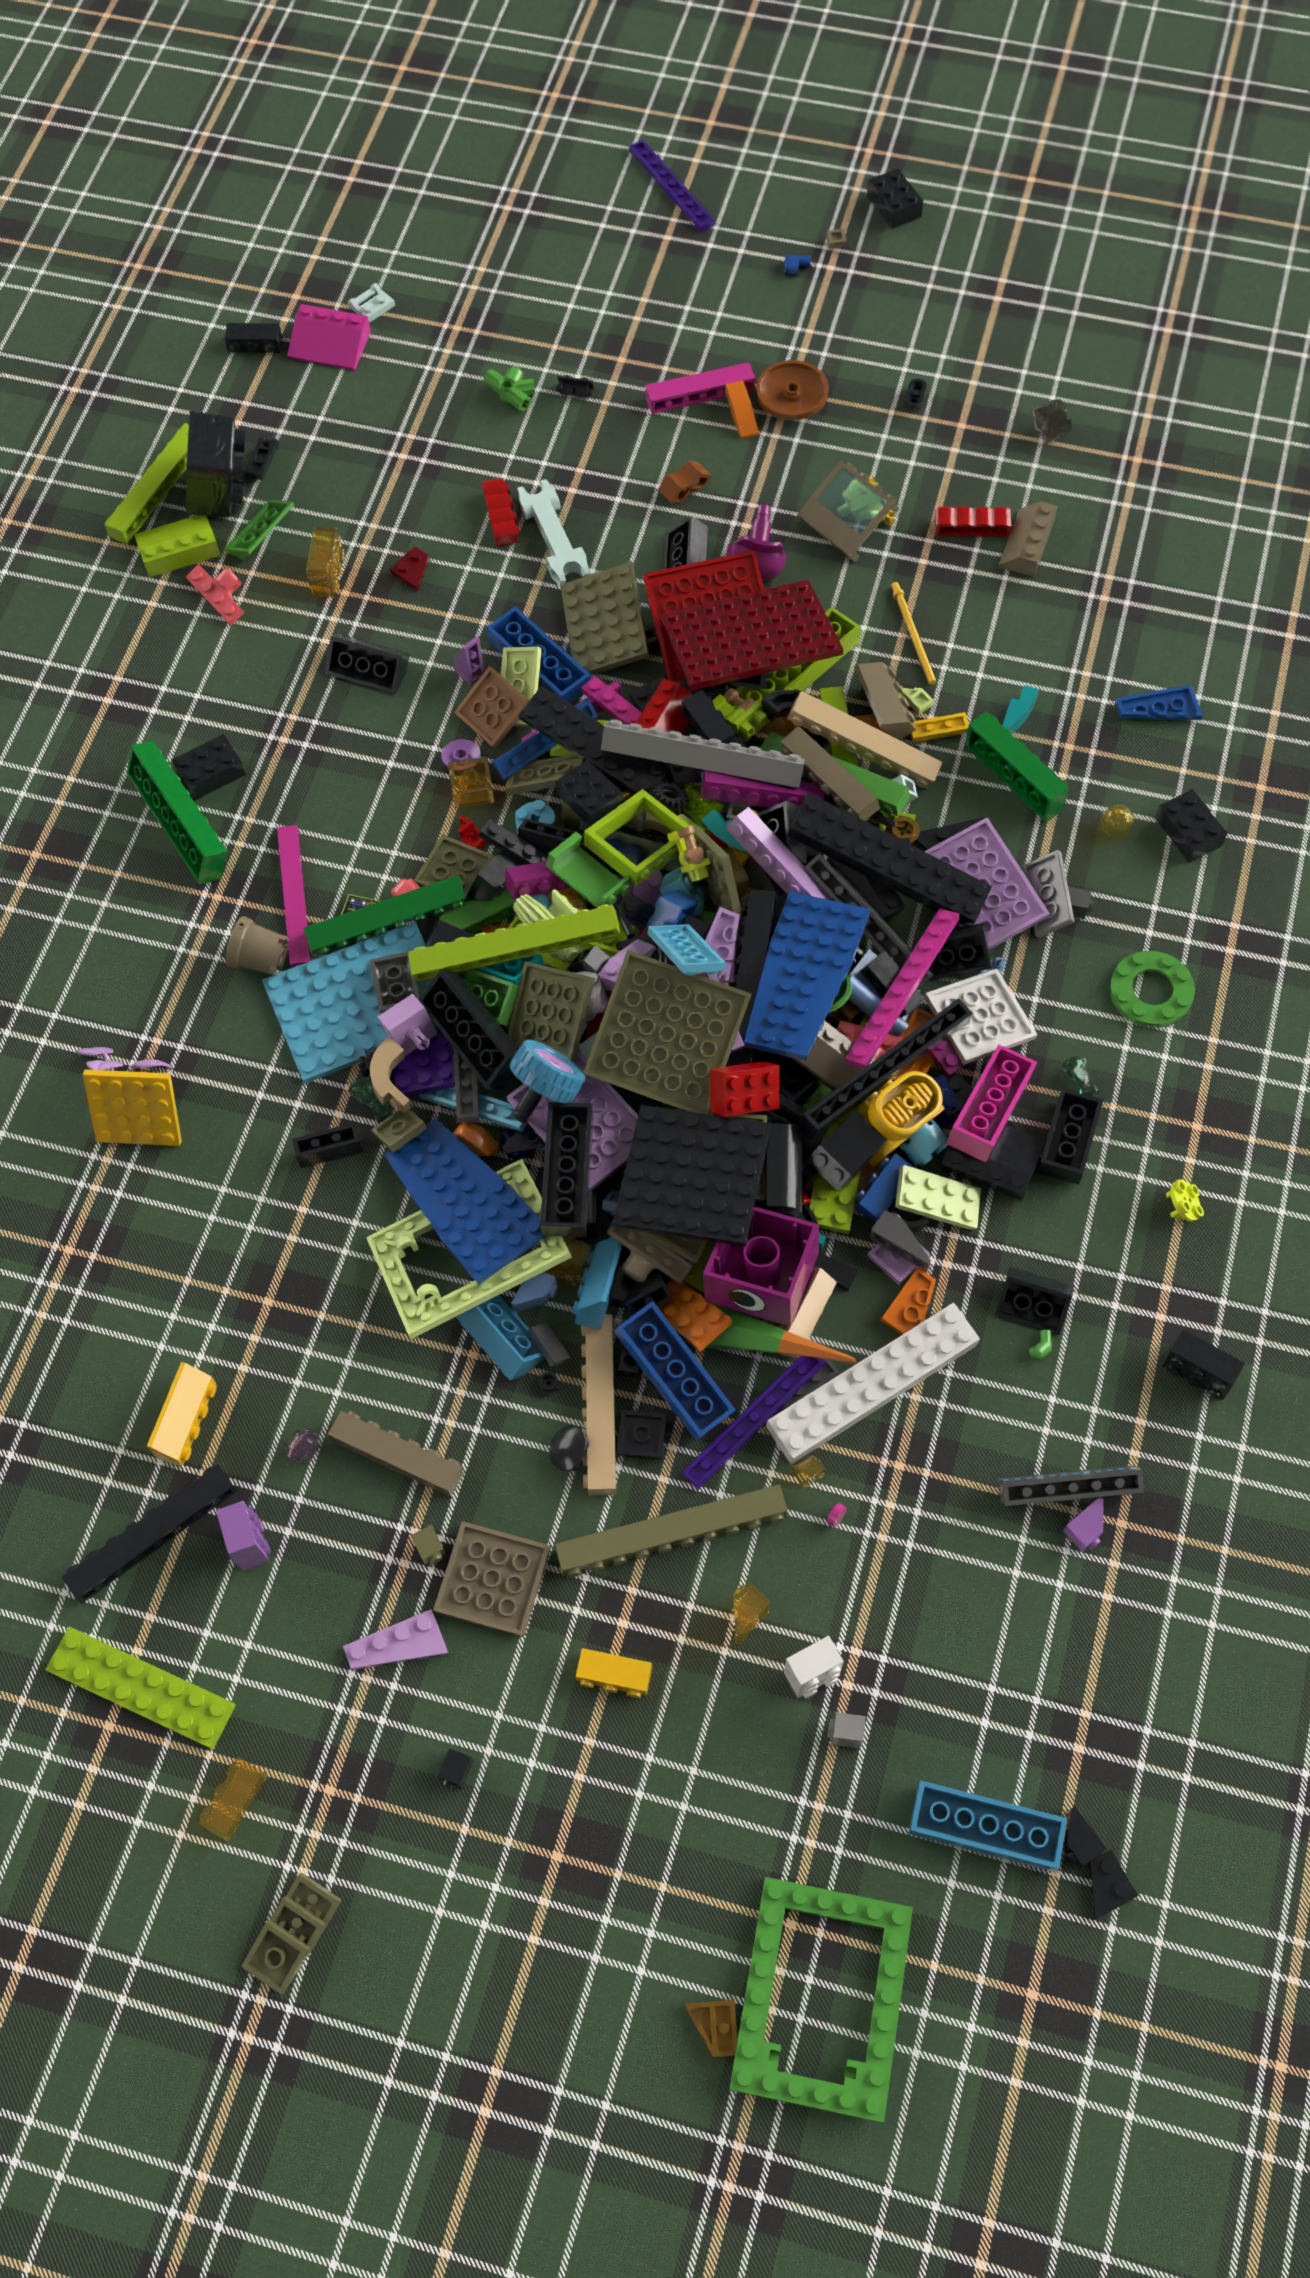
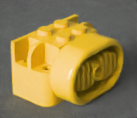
M918 1071L907 1072L894 1082L892 1080L888 1081L879 1091H875L858 1106L860 1108L858 1112L887 1139L886 1143L869 1161L871 1166H875L945 1109L942 1106L941 1089L937 1082L929 1075Z

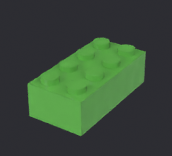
M474 969L459 972L460 977L497 1023L509 1027L519 985Z

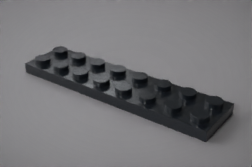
M543 686L537 690L518 714V718L583 761L588 760L600 772L635 794L643 789L651 795L655 783L664 781L671 772L670 767L657 760L600 750L604 725Z

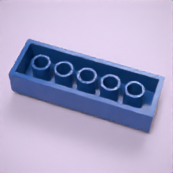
M516 606L486 627L488 642L502 655L503 648L508 647L541 648L538 688L543 686L570 704L584 695L581 687L591 680V674Z
M653 1301L615 1329V1335L695 1440H698L735 1411V1408Z

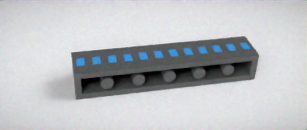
M1136 1465L998 1478L1000 1502L1005 1506L1144 1493L1142 1469Z

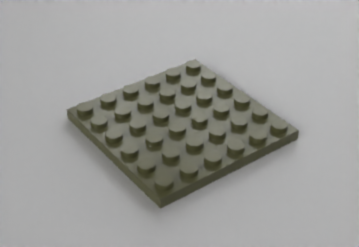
M627 950L583 1074L688 1112L709 1114L710 1069L726 1067L752 994L700 975H685L678 967Z

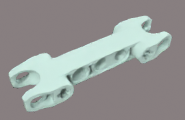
M544 479L540 481L542 489L540 493L529 494L522 486L517 488V493L524 519H535L552 555L546 558L547 568L552 579L561 588L566 582L565 576L574 572L580 574L583 578L589 576L590 572L583 548L573 549L555 512L561 509L559 498L555 489Z

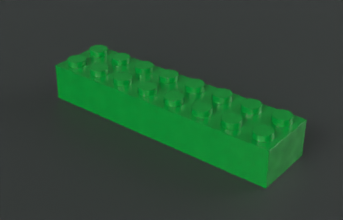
M153 741L131 745L126 774L199 885L221 879L227 849L218 839L217 833L208 824L207 818L200 812L197 803H194L190 797L189 791L182 785L179 776L174 773L170 763L166 761L162 751Z

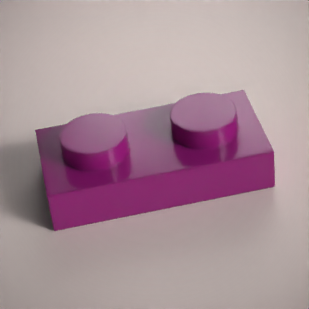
M947 1039L929 1052V1055L946 1078L964 1066Z

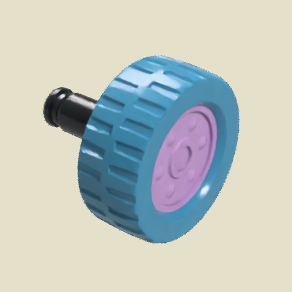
M534 1040L524 1041L510 1063V1069L513 1074L528 1086L516 1106V1111L512 1113L513 1117L521 1123H527L528 1118L533 1114L543 1096L560 1103H570L573 1101L585 1081L586 1076L583 1074V1070L567 1056L550 1046Z

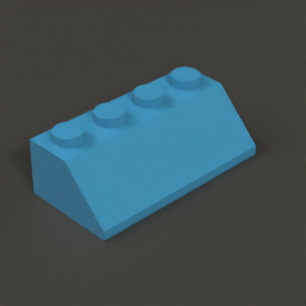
M612 1237L596 1243L594 1252L590 1251L587 1264H590V1267H585L582 1278L585 1284H580L577 1297H580V1301H575L572 1314L576 1315L575 1324L599 1330L602 1328L623 1247L621 1243Z
M500 1295L456 1316L461 1325L474 1338L475 1342L483 1348L489 1358L495 1362L509 1380L524 1376L545 1359L528 1333L529 1328Z

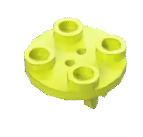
M1177 1180L1172 1183L1170 1191L1166 1193V1197H1171L1176 1208L1175 1211L1170 1213L1171 1218L1176 1217L1177 1220L1184 1218L1187 1221H1195L1204 1215L1203 1208L1200 1206L1198 1199L1199 1190L1196 1185H1190L1184 1180Z

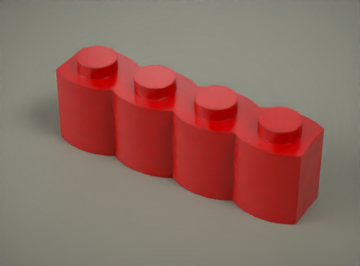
M504 478L482 481L484 498L496 547L518 543L517 537L521 536L519 525H515V522H517L516 512L511 510V508H514L512 497H508V494H510L509 483H505Z
M965 506L957 508L938 507L935 509L934 516L935 535L940 537L952 535L958 537H968L971 535L976 537H987L990 535L1006 537L1010 535L1011 512L1006 507L992 509L988 507L970 508Z

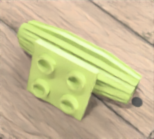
M556 889L552 891V904L549 909L527 894L517 898L513 906L522 923L526 924L536 923L539 919H553L561 914H575L579 911L577 908H573L567 898ZM579 946L556 950L551 953L565 962L573 961L579 954Z

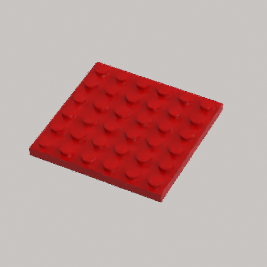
M755 550L643 574L667 679L679 683V680L685 679V676L661 621V614L764 589Z

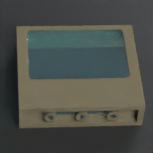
M840 461L797 515L803 522L855 563L860 558L856 551L891 509L897 512L899 508L895 504L897 500L893 496L883 494L884 490L879 485L869 483L870 479L863 473L859 475L855 472L857 469L848 462L846 465L843 461Z

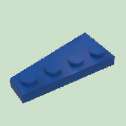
M1191 685L1116 698L1115 700L1120 719L1202 720L1203 717Z

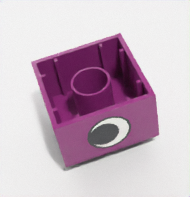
M754 1207L746 1247L716 1242L703 1273L705 1302L791 1326L819 1254V1224Z

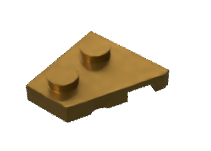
M735 2001L686 2003V2009L713 2057L735 2056L738 2041Z

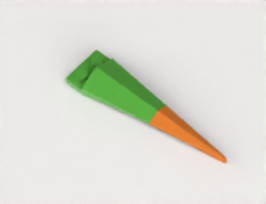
M713 1304L728 1315L733 1323L705 1348L769 1352L849 1363L857 1362L854 1357L738 1311Z

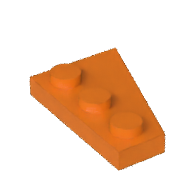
M917 1267L880 1320L901 1336L924 1322L936 1279Z

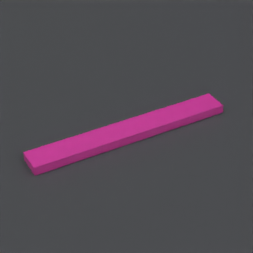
M297 825L277 828L291 968L311 961L310 947L303 929L308 924Z

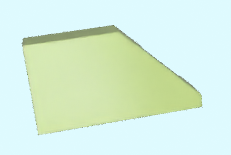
M902 688L901 695L906 698L909 705L918 714L934 705V700L922 688Z

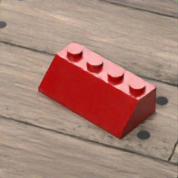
M663 679L635 724H639L642 728L647 729L651 727L660 728L662 732L667 733L677 731L683 735L690 723L682 713V700L692 696V694L682 684Z

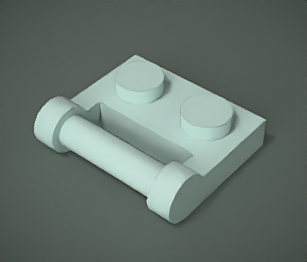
M377 283L372 284L370 289L355 299L351 298L348 300L349 307L356 314L368 316L369 323L395 306L394 300L381 290ZM374 294L376 295L375 297H373L372 299H370L369 301H367V302L364 303L363 305L359 306V304H361L362 302H364L365 300H367L368 298H370V297L373 296Z

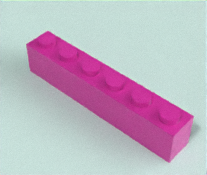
M749 362L645 385L646 400L651 414L726 398L725 384L741 380L744 382L747 393L755 391V376Z

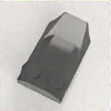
M408 952L370 960L380 1014L411 994L418 1000L420 999L417 981L411 975Z

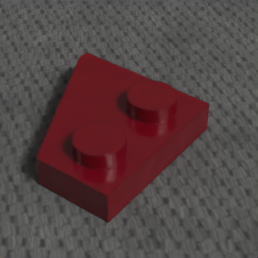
M414 546L390 568V572L414 590L419 591L421 578L424 577L425 568L429 562V555Z

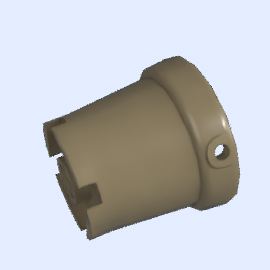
M243 916L236 922L231 933L226 951V966L236 970L244 968L277 976L280 972L275 970L277 967H283L289 948L288 945H284V940L289 941V937L259 926L252 919Z

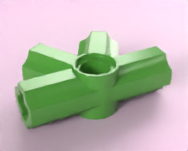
M515 366L509 368L504 377L497 371L490 369L483 378L484 383L499 394L502 402L511 403L521 411L528 409V406L531 404V398L528 396L535 394L533 378L522 380L523 372Z

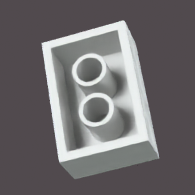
M827 1636L788 1657L785 1663L784 1674L797 1698L804 1696L806 1699L817 1693V1688L823 1684L828 1687L837 1682V1677L840 1676L844 1661L830 1636Z

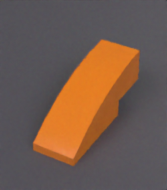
M743 380L725 384V395L740 438L745 439L758 436L754 412Z

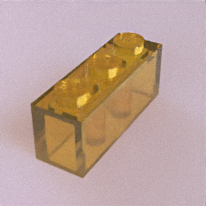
M238 1758L236 1762H232L229 1766L226 1780L223 1784L220 1783L213 1794L214 1800L210 1806L207 1805L200 1815L201 1821L199 1825L227 1842L268 1776L265 1772L241 1758Z

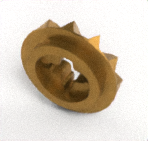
M897 817L893 819L896 822L894 829L888 827L887 833L897 838H910L911 844L919 837V825L909 817ZM907 827V833L901 836L900 831Z

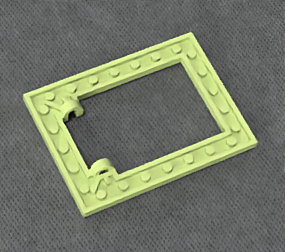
M520 1159L495 1172L517 1192L541 1219L542 1197L523 1160ZM419 1210L366 1237L411 1339L572 1258L562 1236H547L539 1241L542 1247L510 1262L480 1285L473 1281L441 1297L435 1285L425 1284L417 1290V1296L401 1258L406 1256L403 1249L409 1246L412 1247L414 1252L419 1250L415 1238L433 1229L422 1211ZM427 1294L433 1295L428 1299H425L424 1297Z

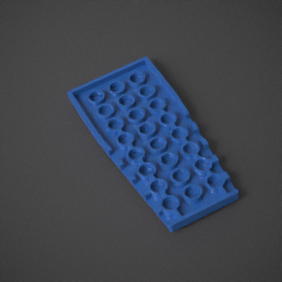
M789 891L770 942L744 1040L745 1047L799 1060H808L809 1052L816 1043V1037L819 1031L822 1030L824 1020L827 1014L830 1013L832 1003L837 998L839 988L844 983L854 961L870 915L869 908Z
M435 1119L426 1125L427 1129L421 1132L419 1136L414 1137L394 1153L389 1150L384 1156L443 1244L475 1282L480 1285L547 1236H542L540 1218L517 1192L455 1137L442 1123Z

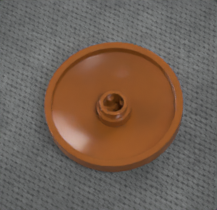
M797 360L782 361L769 366L758 378L756 386L757 400L761 407L772 416L785 420H801L813 416L824 407L829 391L827 378L820 369L807 362Z

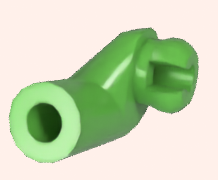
M1050 1330L1040 1331V1343L1029 1350V1355L1032 1359H1042L1051 1352Z

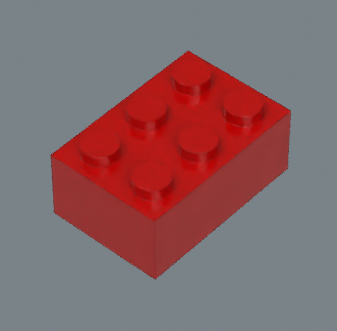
M763 1061L710 1069V1112L727 1117L779 1109V1065Z

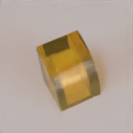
M812 1455L793 1466L792 1470L805 1488L824 1477L825 1468Z

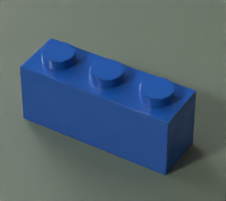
M896 1153L890 1157L885 1156L879 1164L880 1170L877 1174L874 1172L867 1180L869 1184L865 1190L861 1189L855 1196L856 1203L854 1209L872 1223L878 1221L884 1210L888 1209L897 1196L900 1167L903 1165L912 1166Z

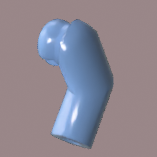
M997 957L991 960L992 969L977 971L975 976L994 969H998L1000 972L1004 969L1005 961Z

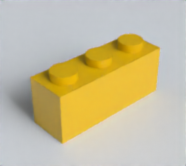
M582 1648L576 1680L584 1687L594 1688V1685L604 1687L603 1690L607 1692L617 1693L618 1690L626 1691L628 1696L641 1698V1695L647 1696L653 1667L650 1662Z

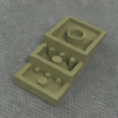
M298 1874L288 1894L282 1898L273 1916L264 1925L241 1967L283 1995L321 1937L342 1899L305 1874Z

